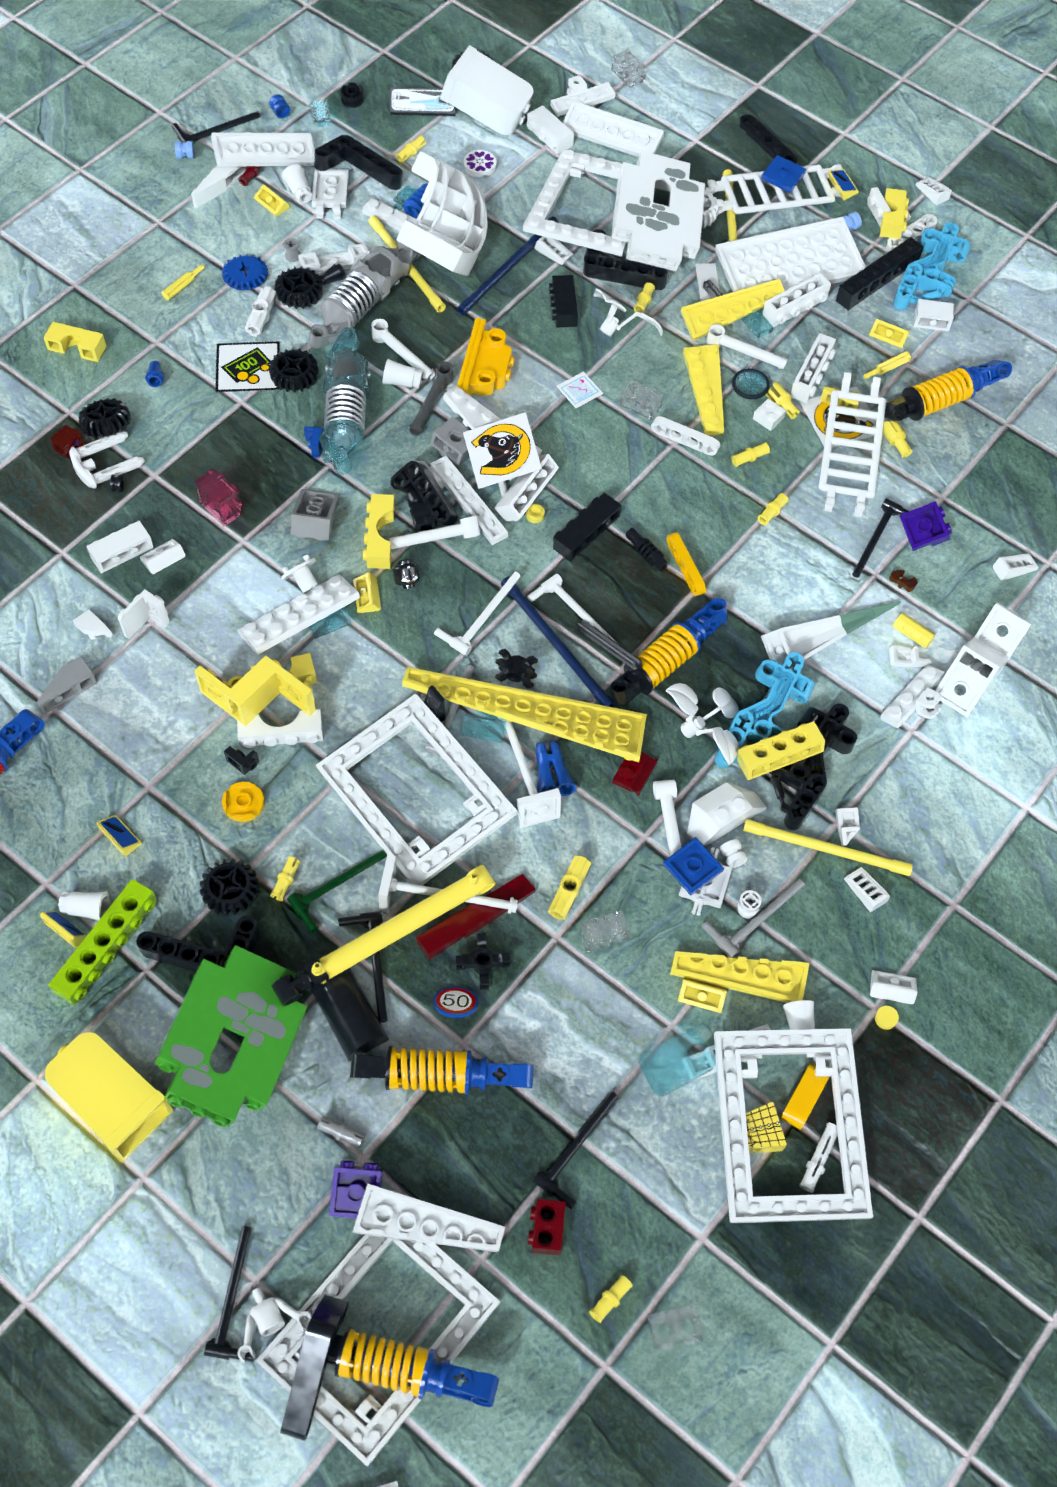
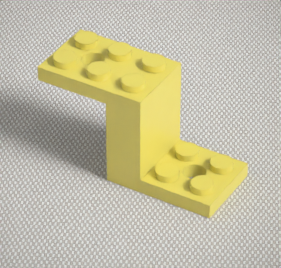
M266 655L232 688L226 681L221 682L217 679L210 669L206 670L199 666L194 670L200 692L245 727L279 694L283 695L309 716L316 711L311 686L306 682L302 683L292 671H286L277 660H271Z

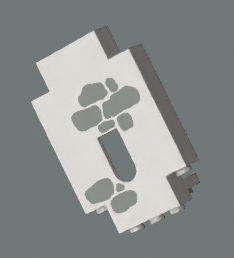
M642 150L636 165L623 162L618 174L611 238L628 242L626 259L677 271L682 256L695 258L700 248L705 183L689 179L690 163ZM654 188L670 192L669 207L653 203Z

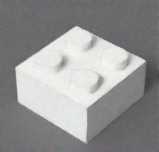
M767 399L754 412L753 420L772 431L785 418L786 410L770 399Z

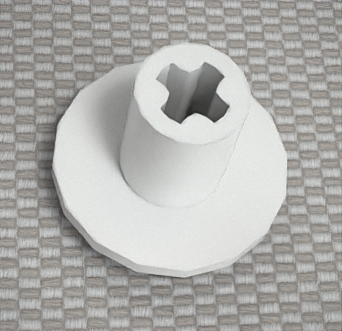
M308 554L303 557L305 562L294 564L293 569L289 570L287 566L282 569L285 573L281 577L282 580L293 576L303 593L318 586L317 581L308 568L317 560L316 558L310 559Z

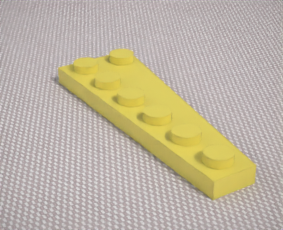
M780 279L682 307L681 313L692 341H696L708 335L710 326L714 324H719L723 327L764 308L765 301L785 290Z
M719 345L686 347L683 349V355L704 433L708 436L723 434L724 418Z
M675 951L670 975L789 1003L803 1000L809 963L784 960L777 962L761 958L754 960L747 959V957L730 958L725 957V955Z

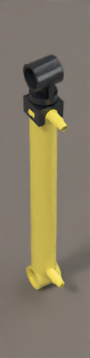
M480 865L471 870L462 879L320 959L317 957L303 965L304 971L303 969L297 971L298 977L293 978L291 974L286 975L274 982L271 987L282 1006H288L302 997L301 990L304 988L307 992L313 988L317 990L329 983V979L470 898L486 893L496 885V882L485 865Z

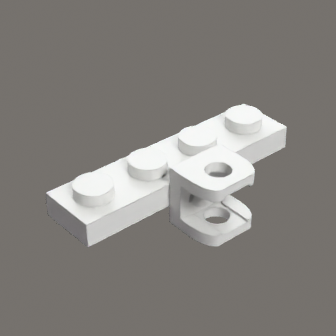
M578 75L568 79L570 88H567V95L551 100L550 106L556 116L559 117L567 114L573 101L593 106L614 99L615 92L609 82L587 89L586 82Z
M927 664L881 714V720L899 728L915 709L917 714L927 719H933L941 711V706L938 704L941 700V695L934 691V689L944 678L945 672ZM928 708H930V709L933 708L934 711L928 712L927 709H928Z

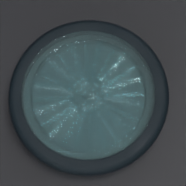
M743 369L733 376L732 387L743 398L759 399L769 391L770 382L768 377L759 370Z

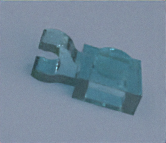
M409 185L406 186L393 199L397 203L393 207L396 210H402L405 200L417 190Z

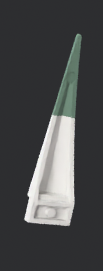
M897 601L780 628L762 635L761 638L770 660L782 664L785 658L792 652L801 654L805 660L896 607L901 602Z

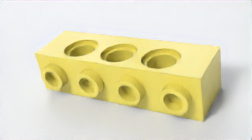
M814 721L808 724L804 723L795 729L785 730L771 738H764L755 744L743 746L738 750L737 762L747 780H751L824 752L825 739Z

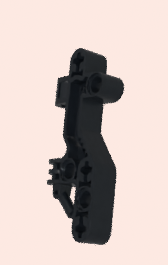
M835 704L828 714L809 707L797 723V726L804 723L815 722L825 739L824 752L769 772L772 775L770 782L773 784L776 797L781 803L780 810L786 813L784 824L788 829H799L822 797L827 785L823 756L828 749L832 748L841 754H849L854 748L857 734L845 726L849 709L843 704ZM781 781L799 792L790 806L784 801L785 794ZM814 786H817L815 791L811 790ZM796 812H798L799 816L794 818Z

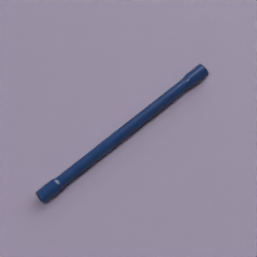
M554 216L548 219L559 223L558 219ZM534 234L470 297L466 298L457 307L458 313L464 316L481 297L536 245L542 236Z
M506 577L505 579L502 580V582H501L502 587L504 586V584L508 581V579H509L510 577ZM514 584L508 594L514 598L586 685L597 702L603 706L614 707L615 704L612 699L599 687L525 598L518 586Z

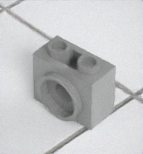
M451 417L433 432L430 444L439 451L442 457L447 456L457 466L470 457L463 432L469 431V429L462 425L461 422Z

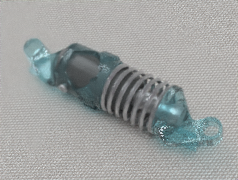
M351 327L345 328L339 333L336 341L331 343V349L325 355L328 362L325 367L327 376L324 379L323 388L324 393H326L323 433L320 435L319 440L323 449L324 463L331 462L336 472L340 475H346L351 472L352 464L347 452L361 445L364 440L366 400L370 394L368 361L360 353L355 352L359 349L360 343L356 331Z

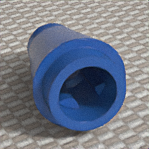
M158 361L150 362L145 376L146 382L151 387H159L164 381L161 364Z

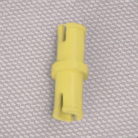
M420 135L411 143H407L405 148L395 155L398 162L404 163L410 156L416 155L417 151L426 145L424 137Z
M646 283L642 292L639 293L638 301L634 306L635 312H645L646 306L650 304L652 293L655 290V286L652 283Z
M766 442L753 448L748 447L744 452L733 455L731 457L732 463L735 467H738L749 461L754 462L756 458L769 454L770 449Z
M780 493L773 502H769L766 505V509L758 516V521L762 525L768 524L774 516L780 513V509L788 503V497Z
M288 856L282 872L278 873L277 883L270 894L272 898L276 896L278 901H283L289 885H292L294 882L293 877L301 863L298 859L294 861L296 858Z
M621 1275L609 1290H605L602 1293L603 1297L589 1311L592 1318L601 1323L613 1307L617 1308L619 1306L620 1299L633 1287L632 1283L625 1276Z

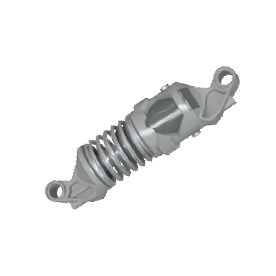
M399 241L397 248L376 246L372 250L369 249L365 253V258L358 260L351 267V272L347 278L322 301L320 309L325 325L315 324L311 326L309 344L313 348L318 349L330 344L335 345L339 340L348 339L356 323H359L360 319L371 310L375 303L384 300L389 295L390 288L393 285L396 286L400 282L399 279L408 275L411 263L417 258L418 253Z

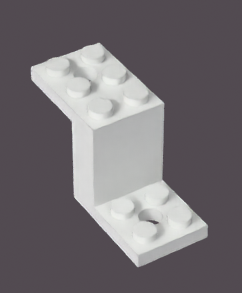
M996 603L975 637L963 646L935 690L941 695L940 701L968 717L990 682L1001 673L1032 623L1001 604ZM1000 625H1005L1008 628L1009 632L1007 635L999 634L998 627ZM957 684H963L966 687L965 694H959L956 691Z

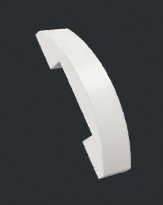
M365 243L348 246V251L319 257H317L315 252L300 254L298 258L303 269L309 267L310 271L315 270L316 273H324L333 264L337 265L338 263L341 264L343 269L351 268L358 260L365 258V253L368 249Z

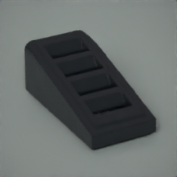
M432 685L428 688L424 703L438 720L443 722L445 720V699Z

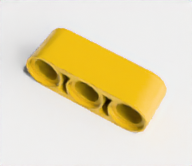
M812 1062L807 1067L780 1119L799 1130L804 1126L829 1077H815L816 1065Z

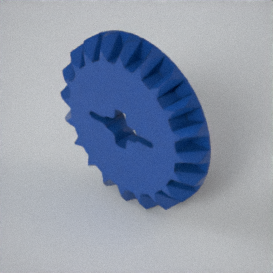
M255 255L233 256V259L228 260L222 269L224 282L237 290L257 288L265 282L268 276V268L265 261H262L260 257L256 258ZM243 268L247 271V276H245Z

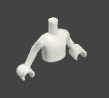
M255 1288L252 1293L257 1305L251 1309L247 1316L244 1345L239 1348L238 1357L244 1364H246L244 1360L246 1353L250 1352L253 1358L256 1357V1353L251 1348L254 1322L257 1324L261 1336L266 1337L276 1333L285 1326L280 1309L296 1319L302 1330H305L303 1322L306 1319L310 1320L312 1317L310 1313H300L280 1298L271 1297L266 1299L262 1288Z

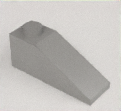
M81 656L64 665L37 700L43 715L97 684L93 672Z

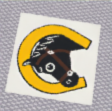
M857 386L849 388V391L860 393ZM821 396L811 398L807 403L800 401L802 408L824 445L830 405L820 401ZM858 402L857 409L871 411L866 402ZM836 413L835 421L876 428V419ZM834 429L833 437L857 441L875 436L841 429ZM832 444V448H833V447L840 446V445Z
M526 412L463 432L478 489L542 469Z

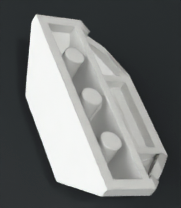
M726 782L692 803L687 835L691 840L696 837L706 847L743 824L746 819H751L761 813L767 807L754 791Z

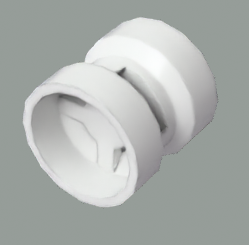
M738 839L730 840L720 846L722 855L727 858L725 861L727 866L732 868L739 867L748 860L746 854L741 850L742 845Z
M752 890L743 892L737 905L739 915L747 919L755 917L762 902L760 895Z

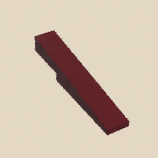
M522 874L485 897L508 901L513 897L520 903L535 893L536 889ZM473 903L417 936V945L426 957L431 960L463 937L467 939L507 912L508 909Z

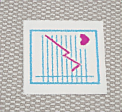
M585 372L556 386L575 408L604 394Z

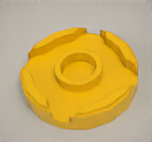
M245 781L231 785L224 792L221 801L225 814L237 822H247L255 819L260 815L265 804L261 789L255 784Z

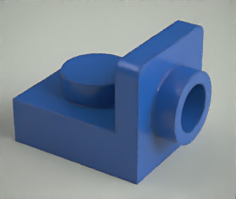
M305 426V439L309 441L308 448L311 449L312 457L320 458L325 441L323 428Z

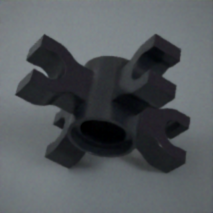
M499 650L498 654L503 658L496 659L495 663L502 672L496 674L495 678L500 682L506 679L512 682L522 681L527 689L533 688L534 683L530 679L537 678V674L532 665L536 664L538 659L534 656H529L526 659L518 655L511 656L508 650Z
M486 933L477 934L478 950L474 952L473 956H456L457 970L474 968L475 972L479 974L480 990L489 989L488 973L493 967H510V954L501 953L493 955L487 949ZM484 958L489 962L487 964H479L477 961Z

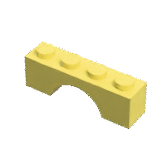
M371 494V501L367 502V513L370 514L369 517H366L365 521L368 533H364V544L367 545V549H363V560H366L367 568L390 569L391 542L383 539L378 532L386 524L394 522V495Z

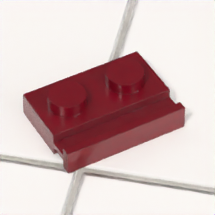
M641 752L639 762L624 758L612 783L630 792L633 791L637 793L636 795H640L658 759H652L643 752Z

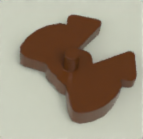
M904 570L892 571L889 581L897 583L898 588L901 589L903 587L907 592H912L918 584L915 577L908 580L907 577L903 576Z

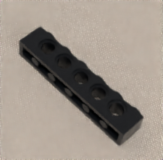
M910 237L841 284L836 302L846 310H850L905 272L910 263L919 260L924 246Z

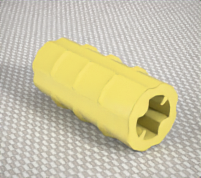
M903 612L893 624V627L925 649L928 648L936 636L929 628L924 627Z

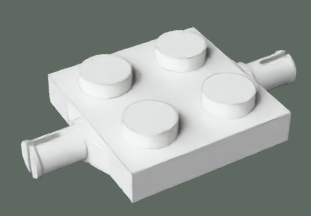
M712 847L710 850V853L712 855L714 853L715 847ZM716 848L715 855H713L716 860L720 852L718 848ZM722 865L724 871L692 896L681 886L679 896L695 902L692 914L695 915L698 907L696 916H700L703 905L721 908L732 867Z

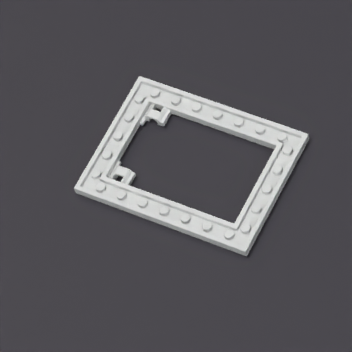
M563 149L523 224V231L622 256L628 242L612 239L611 236L604 235L603 233H596L587 229H580L547 220L569 176L581 178L584 171L618 179L622 164Z
M417 694L411 696L316 764L318 771L387 855L396 856L397 868L411 884L424 885L518 814L515 807ZM412 723L474 794L463 802L466 809L471 811L473 818L431 849L420 836L407 844L347 771ZM478 801H480L482 804L479 807L476 805ZM418 847L420 851L415 854L413 850Z
M851 1028L715 1031L714 1042L730 1223L873 1218ZM806 1054L807 1058L813 1057V1060L816 1062L815 1077H831L844 1194L753 1197L743 1079L758 1077L757 1059H762V1055ZM825 1061H830V1068H826ZM741 1063H747L748 1070H742Z
M364 1235L298 1311L300 1313L308 1312L312 1316L324 1294L344 1299L392 1242L465 1305L430 1347V1349L435 1350V1359L445 1361V1359L450 1360L451 1364L497 1308L500 1301L435 1244ZM292 1318L256 1360L289 1393L300 1356L298 1352L300 1351L310 1321L309 1319L303 1322L305 1330H302L297 1320ZM321 1386L314 1417L368 1467L422 1399L413 1396L410 1391L404 1394L399 1389L394 1391L382 1406L369 1394L357 1410L353 1411L350 1407L347 1410ZM373 1408L377 1413L370 1421L366 1414Z

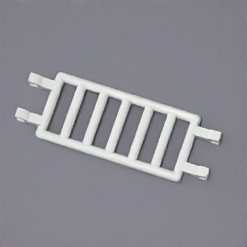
M841 164L825 169L821 165L802 166L807 169L803 180L811 196L808 199L802 198L796 185L792 190L795 200L787 201L783 190L773 185L780 202L771 203L761 180L764 171L722 176L721 181L708 180L709 187L706 190L708 194H714L717 191L726 192L729 200L715 199V204L719 207L718 214L728 210H733L735 214L832 203L836 200L835 197L841 196L835 187H830L827 180L829 178L828 171L842 169ZM817 172L827 196L818 197L808 173ZM754 179L764 204L755 205L745 180ZM738 181L748 206L739 207L729 182Z
M844 372L841 391L833 390L831 393L819 489L827 491L824 511L832 512L835 493L857 496L854 516L862 517L865 509V498L871 499L875 496L886 399L878 397L881 378L873 377L870 395L849 392L852 373ZM838 398L878 404V412L837 406ZM836 413L876 419V428L835 421ZM834 429L875 435L874 443L833 437ZM832 444L873 450L872 459L831 452ZM830 460L871 466L870 475L829 468ZM829 475L869 482L868 490L827 484V477Z

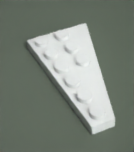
M456 385L444 394L443 399L455 414H459L464 419L463 423L466 427L475 429L501 420ZM536 446L538 456H540L542 450Z

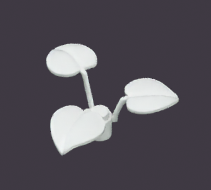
M595 289L593 297L603 298L605 302L611 303L608 316L599 328L609 337L613 335L616 329L619 331L621 327L635 317L643 318L655 326L660 335L663 334L660 324L642 312L634 313L618 325L619 320L614 317L617 308L623 312L627 310L621 303L604 291Z
M678 683L667 688L666 692L674 698L681 710L690 715L686 718V722L681 724L682 733L687 738H691L694 735L699 736L704 733L713 732L716 744L728 765H730L738 755L739 744L734 735L729 730L723 731L721 727L703 729L705 720L720 710L726 718H734L739 712L736 701L731 698V695L725 689L718 687L713 690L712 696L714 702L719 707L702 718L701 716H694L698 711V706L696 705L698 698L688 685Z

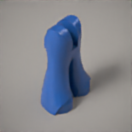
M557 741L549 742L550 754H547L544 742L537 743V792L541 793L556 789L550 766L554 769L557 788L560 794L567 796L576 792L575 783L567 771Z

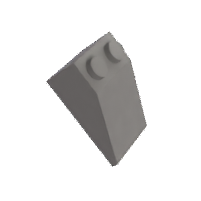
M301 489L291 514L290 535H295L299 538H315L319 541L329 540L333 529L339 494Z

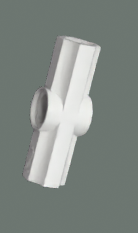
M265 286V288H262L257 300L252 303L253 310L245 326L246 332L251 336L257 337V335H260L265 323L270 320V311L277 296L276 291L272 287Z

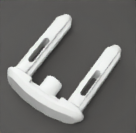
M126 431L110 435L109 438L107 436L78 448L71 447L69 451L76 474L82 482L93 489L97 488V484L111 479L112 474H115L117 477L141 467L145 459L136 456L94 474L90 473V471L96 469L92 458L82 462L81 458L125 441L128 438Z

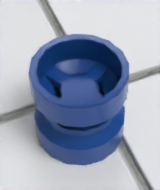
M276 94L270 98L269 105L276 117L281 119L287 117L290 113V107L284 97Z

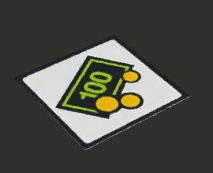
M280 341L217 343L215 392L280 390L279 386L275 387L269 374L270 360H273L274 355H278Z

